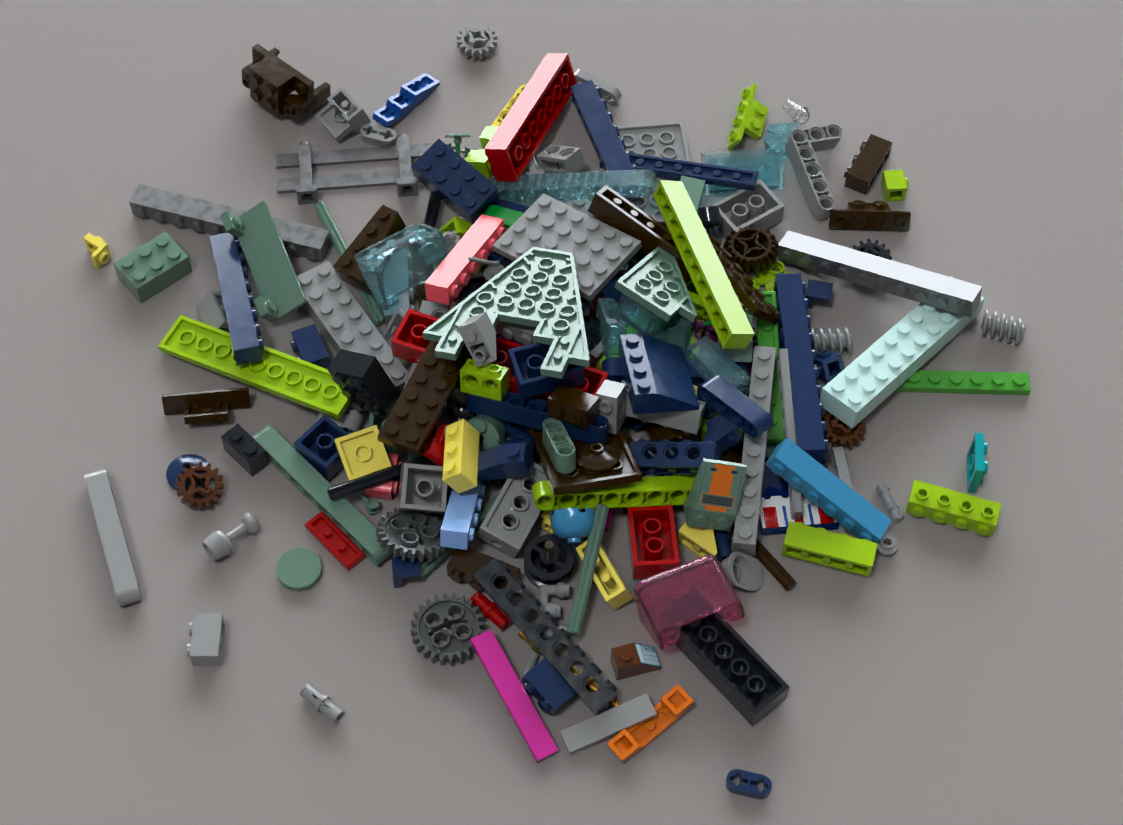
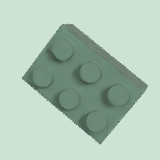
M163 232L113 263L118 279L140 303L145 302L192 272L189 256L166 232Z

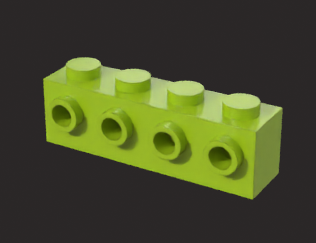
M914 479L905 512L915 517H924L936 523H945L958 529H967L979 535L992 537L997 526L1001 503Z
M789 521L781 555L869 577L878 543L868 539L850 537L845 533L830 532L821 527L807 526L802 522Z

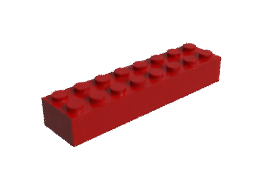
M547 53L484 148L496 181H518L570 99V86L577 85V81L568 53Z

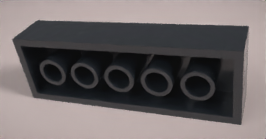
M695 588L660 614L658 627L751 726L787 698L789 685Z

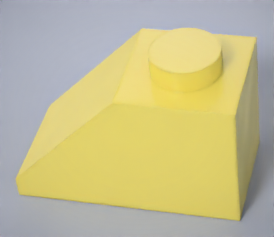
M685 522L678 530L677 542L713 566L717 558V547L713 529L687 526Z

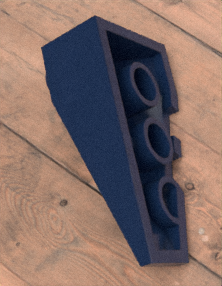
M535 437L514 438L479 451L477 481L530 477L532 475Z

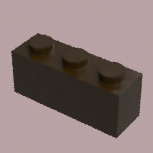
M873 134L869 136L867 141L864 140L860 147V153H856L852 160L853 165L851 167L848 166L844 173V178H846L844 186L867 195L890 155L893 142Z
M469 547L467 550L455 549L447 564V576L455 582H463L477 591H482L483 588L476 582L473 575L491 561L493 557ZM506 563L511 570L509 572L513 579L516 577L520 579V568ZM500 580L496 584V588L503 589L507 586L508 582Z

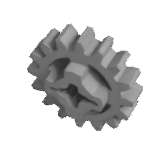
M472 24L471 28L465 26V31L460 30V35H457V48L460 49V54L465 53L466 58L472 56V60L476 57L482 60L484 55L487 58L489 57V52L495 53L497 35H495L494 29L489 31V26L484 28L482 24H479L478 27Z

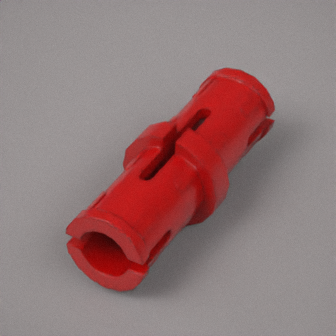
M480 591L471 596L470 600L473 601V605L475 607L479 606V610L483 613L485 619H490L501 631L510 626L512 621L500 611L499 606L495 602L492 603Z

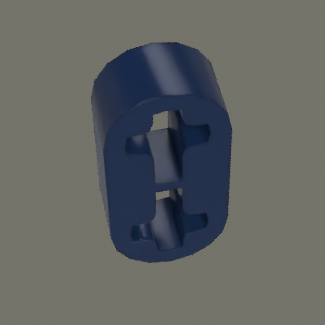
M740 769L731 770L725 781L726 788L731 793L755 799L767 798L772 788V783L767 776ZM735 777L740 778L739 781L741 783L738 786H735L734 781H732ZM759 782L763 783L764 788L762 792L757 791Z

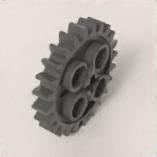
M394 508V513L387 511V515H382L381 520H378L376 530L377 542H381V548H386V553L394 552V558L400 555L403 561L408 557L411 562H414L415 558L423 562V559L426 557L431 561L432 556L438 558L440 553H444L445 548H447L440 546L443 520L439 521V515L432 517L430 513L397 511V508Z
M444 593L443 599H439L435 595L434 602L426 599L427 606L419 605L420 612H414L416 620H411V627L413 628L410 629L411 636H414L412 637L413 644H417V652L423 650V658L431 655L432 663L437 658L440 659V665H443L445 660H448L449 664L452 665L453 659H457L459 663H462V656L470 659V651L476 653L470 643V639L484 633V629H486L485 622H483V614H478L479 606L473 607L472 600L465 603V596H462L459 600L456 599V593H453L451 598H448L447 594ZM453 613L460 614V616L456 618L451 617L450 615ZM430 621L438 622L436 625L428 624ZM460 633H467V634H468L466 637H459V636H458V634H460ZM439 640L446 641L443 645L436 644Z

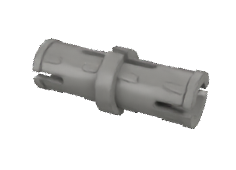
M307 683L301 689L300 696L314 705V709L317 712H322L334 723H338L342 719L345 711L330 701V697L327 694L323 695L310 683ZM315 698H318L321 702H323V703H324L326 706H328L329 708H326L323 704H321V703H320L318 700H316Z

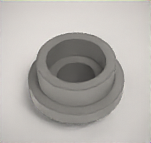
M884 534L881 540L876 542L878 543L876 550L882 556H890L898 548L896 539L891 535Z

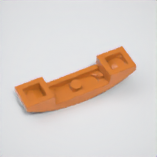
M679 684L660 698L661 702L654 707L657 713L656 717L626 730L624 728L607 743V746L622 762L631 758L658 738L694 703V700Z

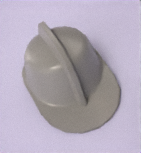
M734 551L722 561L720 567L716 568V572L721 574L722 580L727 586L757 591L763 584V569L757 559L750 555Z

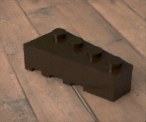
M382 205L334 264L333 268L342 281L370 295L373 294L375 290L374 285L382 276L383 266L389 262L391 258L389 254L392 248L396 247L406 227L397 211Z

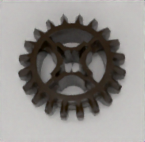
M754 224L753 227L746 225L744 229L739 227V231H731L730 236L726 238L723 249L732 255L731 260L739 264L747 276L750 272H754L757 275L758 271L764 273L766 268L771 269L772 264H775L779 255V244L776 241L775 235L771 234L770 229L764 231L763 226L756 228Z

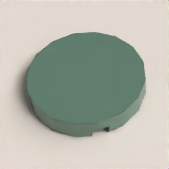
M295 548L287 551L280 557L276 571L278 580L285 588L288 587L293 589V591L299 592L308 590L316 585L322 574V566L315 552L306 548Z

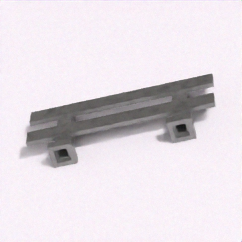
M401 134L397 137L398 145L311 152L310 143L303 141L298 145L299 153L276 154L277 169L299 167L300 177L277 179V193L296 192L298 205L318 203L317 191L386 185H397L398 197L418 196L417 183L422 182L413 174L411 159L420 158L433 143L410 144L409 136ZM399 160L400 170L321 176L312 175V166Z

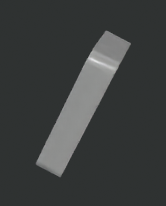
M837 124L795 129L791 132L785 143V149L814 218L820 221H824L829 217L830 211L835 207V200L815 152L831 150L837 146L843 135L842 128Z

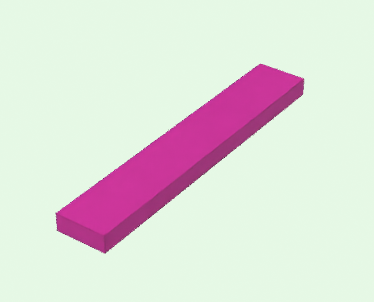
M490 629L471 638L470 643L536 763L558 752L557 746L492 630Z

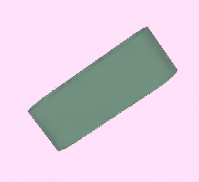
M556 418L545 419L542 423V441L555 469L563 474L573 472L576 468V450L562 421Z

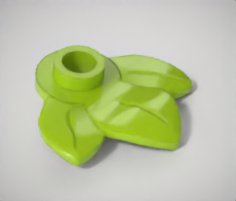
M777 260L775 264H772L771 269L766 268L764 273L758 271L754 279L757 280V284L764 285L766 291H773L776 274L788 272L784 264Z

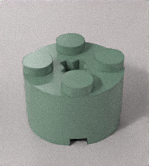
M479 414L467 421L480 432L479 437H484V440L479 438V451L505 442L506 431L499 419Z

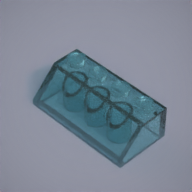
M782 148L701 152V163L758 171V180L761 179L770 190L784 189ZM709 184L704 186L705 194L732 193L741 190Z

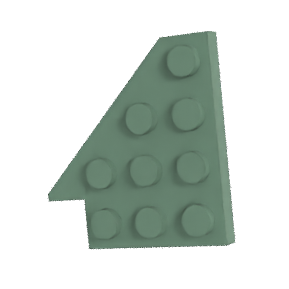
M660 247L654 249L617 280L614 288L622 294L630 297L642 307L647 308L667 322L677 313L691 322H694L697 317L676 258Z

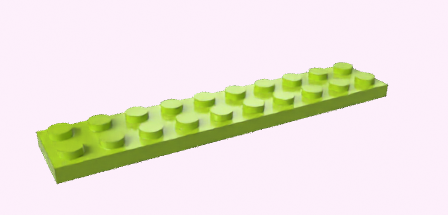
M183 315L178 317L158 345L161 352L339 420L350 405L349 400L342 394L340 387L332 380L333 377L327 369L264 346L265 351L261 352L262 361L237 366L229 332Z

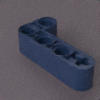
M714 375L697 387V400L706 402L705 418H709L719 412L752 438L758 437L773 427V418L765 409L720 376Z

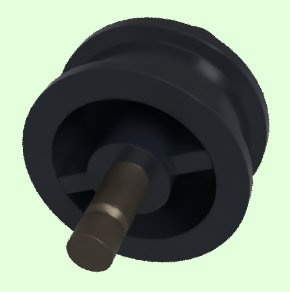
M546 534L538 536L529 542L524 552V572L527 579L533 585L539 587V585H556L558 582L567 583L571 578L574 567V552L571 545L565 539H561L557 535Z

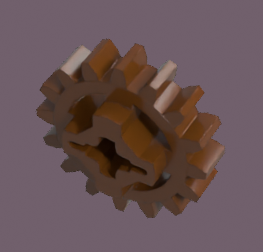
M827 410L821 416V421H825L826 432L823 435L828 442H832L831 447L837 444L839 446L846 445L848 449H851L852 443L857 446L859 441L863 440L866 425H864L865 419L852 429Z
M199 461L197 467L190 463L189 470L183 467L182 472L184 475H177V479L181 482L175 483V488L180 489L177 491V497L183 496L181 503L184 504L188 501L190 509L197 505L198 510H201L202 505L209 509L210 502L217 504L218 500L216 497L222 498L223 492L220 490L224 489L225 485L224 483H219L223 480V475L217 476L219 469L211 470V463L204 467L202 461ZM186 480L191 485L187 491L185 489ZM212 481L215 483L214 491L209 487ZM196 483L199 485L204 484V488H196Z

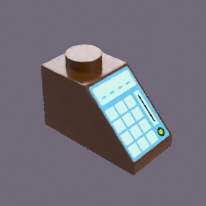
M630 643L611 648L610 661L617 681L661 670L662 668L656 649L653 646Z

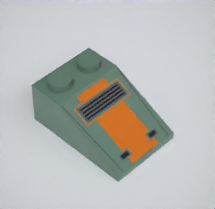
M703 458L683 507L686 525L730 532L737 515L747 465Z

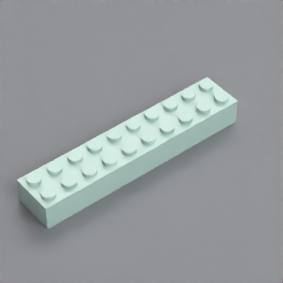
M981 296L980 304L971 318L919 303L824 386L819 403L823 404L825 410L853 429L979 315L984 297Z

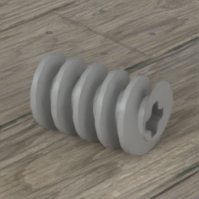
M986 309L981 324L982 335L985 336L989 330L991 338L996 333L999 335V340L1007 335V342H1010L1014 337L1015 344L1018 345L1023 338L1028 320L1022 325L1021 318L1014 322L1013 316L1010 315L1005 320L1004 313L997 318L996 311H993L989 316V310Z
M835 327L832 332L830 328H825L824 333L821 328H817L816 332L813 328H809V332L813 333L811 349H815L816 355L819 348H821V351L829 348L831 352H834L835 348H837L839 354H842L843 348H846L847 353L850 354L852 338L850 331L848 332L846 327H843L841 331Z

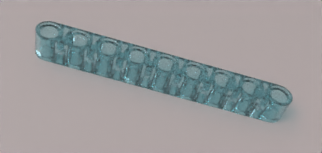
M639 169L521 175L517 182L496 181L494 176H491L489 180L498 187L500 195L498 199L509 202L536 201L543 193L556 200L593 199L595 194L606 185L624 198L649 197L653 192L656 174L651 170Z

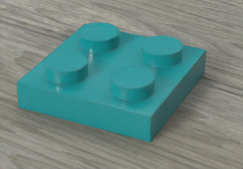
M975 432L966 455L968 493H976L978 486L983 484L984 474H987L988 461H985L988 443L984 442V433Z

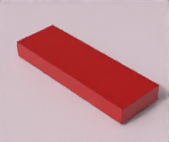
M322 511L305 523V528L348 572L366 558L365 554Z

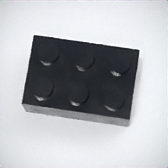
M339 349L327 369L333 377L332 380L340 387L342 394L351 403V407L357 411L363 410L377 416H389L400 396V393L375 356Z

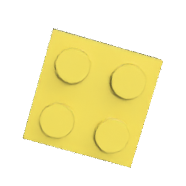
M377 425L334 439L349 481L391 467L384 444L378 441L379 430Z

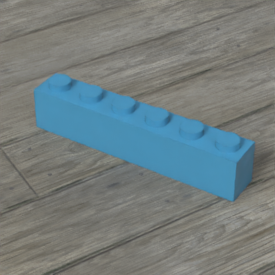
M788 438L776 447L765 464L774 474L782 477L792 488L805 495L810 502L815 503L826 515L834 518L844 529L849 530L858 539H868L874 543L880 541L892 521Z

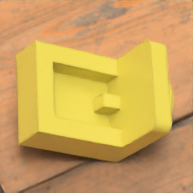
M88 233L83 239L87 251L92 253L91 258L94 267L99 269L111 257L108 244L101 237H95Z

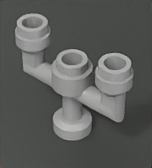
M558 582L556 585H539V596L542 606L539 608L544 613L548 611L555 620L560 619V605H556V602H549V596H557L558 598L569 597V583ZM532 613V614H529L528 616H538V615ZM559 625L557 627L559 630L561 628H564L565 631L567 630V626L565 625ZM546 630L541 634V638L550 639L553 632Z

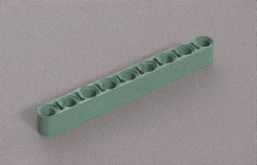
M267 425L252 436L266 450L268 461L320 512L322 511L374 565L378 566L394 553H386V548L380 547L381 542H377V529L345 497L330 500L327 489L332 487V485L272 426Z

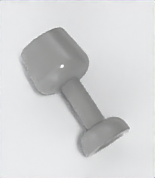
M246 513L242 517V524L228 534L220 530L214 531L202 542V546L208 556L213 561H216L232 552L231 542L247 531L251 534H256L260 531V528L252 515Z

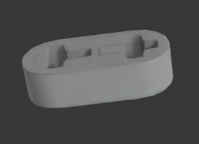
M365 124L360 129L361 139L365 143L381 147L395 146L397 142L396 132L393 129L374 124Z

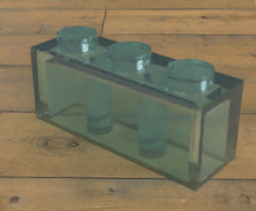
M707 335L687 347L685 354L687 364L705 381L714 375H718L740 392L744 393L747 391L750 381L747 372L741 369Z

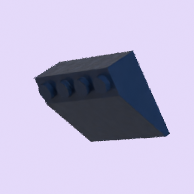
M644 334L620 335L618 356L633 414L699 410L695 390L681 346Z

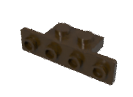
M861 200L848 202L847 209H832L829 215L828 226L829 229L909 231L911 213L910 211H890L888 203L883 201L865 203Z
M248 387L162 395L164 414H184L185 424L192 425L229 421V411L231 409L251 407Z

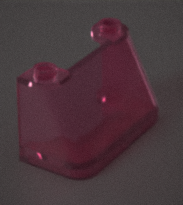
M712 555L698 558L643 579L634 588L639 620L660 650L678 641L680 626L719 611L723 619L728 622L745 617L743 605L720 562Z

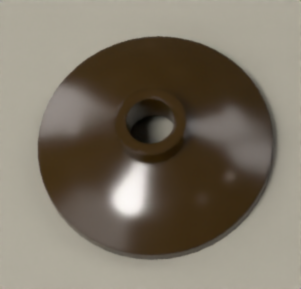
M588 443L576 450V464L587 471H607L615 467L619 462V452L613 446L605 443Z

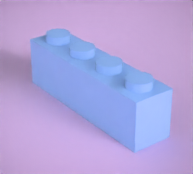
M483 480L477 481V487L459 494L452 489L441 526V547L467 550L469 541L473 542L475 528L473 526L477 527L479 513L477 512H481L483 499L480 498H484L486 493V484H483Z

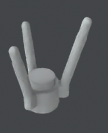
M468 257L469 261L489 265L484 269V272L474 274L471 279L485 277L486 280H490L505 269L499 261Z

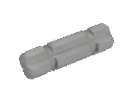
M879 483L876 491L879 496H882L881 500L888 513H891V519L894 522L903 520L904 513L901 508H898L900 505L892 491H889L888 483Z

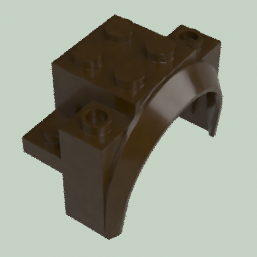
M256 44L252 47L253 62L242 69V84L250 89V97L277 116H288L297 122L329 102L327 98L331 96L330 84L324 82L314 89V81L278 58L280 50L274 47L268 51L261 45Z

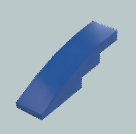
M427 73L401 86L400 93L387 99L386 106L373 112L372 119L384 127H390L419 106L440 85V82Z

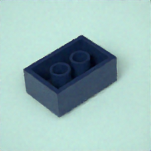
M532 343L508 349L509 366L520 399L553 392L559 384L569 387L585 384L584 366L569 364L562 379L543 376L540 373V367L551 345Z

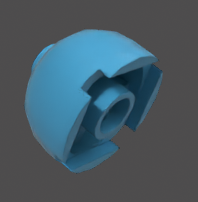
M579 508L554 510V513L550 512L552 530L559 538L567 539L568 544L581 543L582 538L589 536L594 525L595 510L592 508H585L586 512H582Z

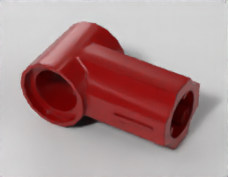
M444 424L437 428L433 439L422 453L423 456L437 466H443L445 431L447 426Z

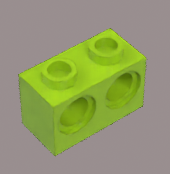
M468 358L460 370L461 392L502 401L510 389L509 368L491 363L477 367L474 360Z

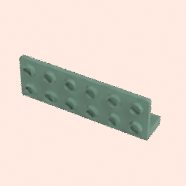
M262 201L239 217L228 211L222 213L220 217L226 232L238 238L261 296L254 299L260 317L274 324L306 304L307 300L267 203Z

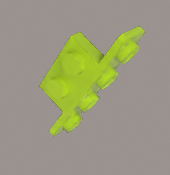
M755 83L750 87L744 88L740 95L742 98L736 108L737 115L732 122L733 128L728 136L727 148L732 149L741 142L743 133L754 140H758L761 137L769 108L754 99L757 89Z

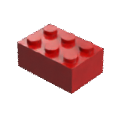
M673 506L629 507L627 510V530L633 580L662 578L663 572L679 571L680 562Z

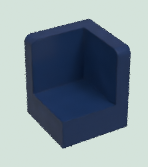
M808 280L805 298H808V309H812L814 300L831 301L833 283Z
M391 557L394 588L403 587V579L420 577L418 558L411 562L408 557L404 561L402 557Z

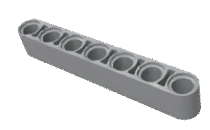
M103 469L86 474L84 479L119 606L143 600L107 471Z

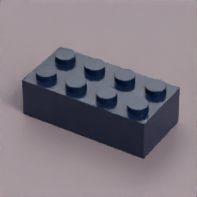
M439 138L411 166L414 176L472 224L476 222L481 214H484L489 205H493L500 197L498 187Z

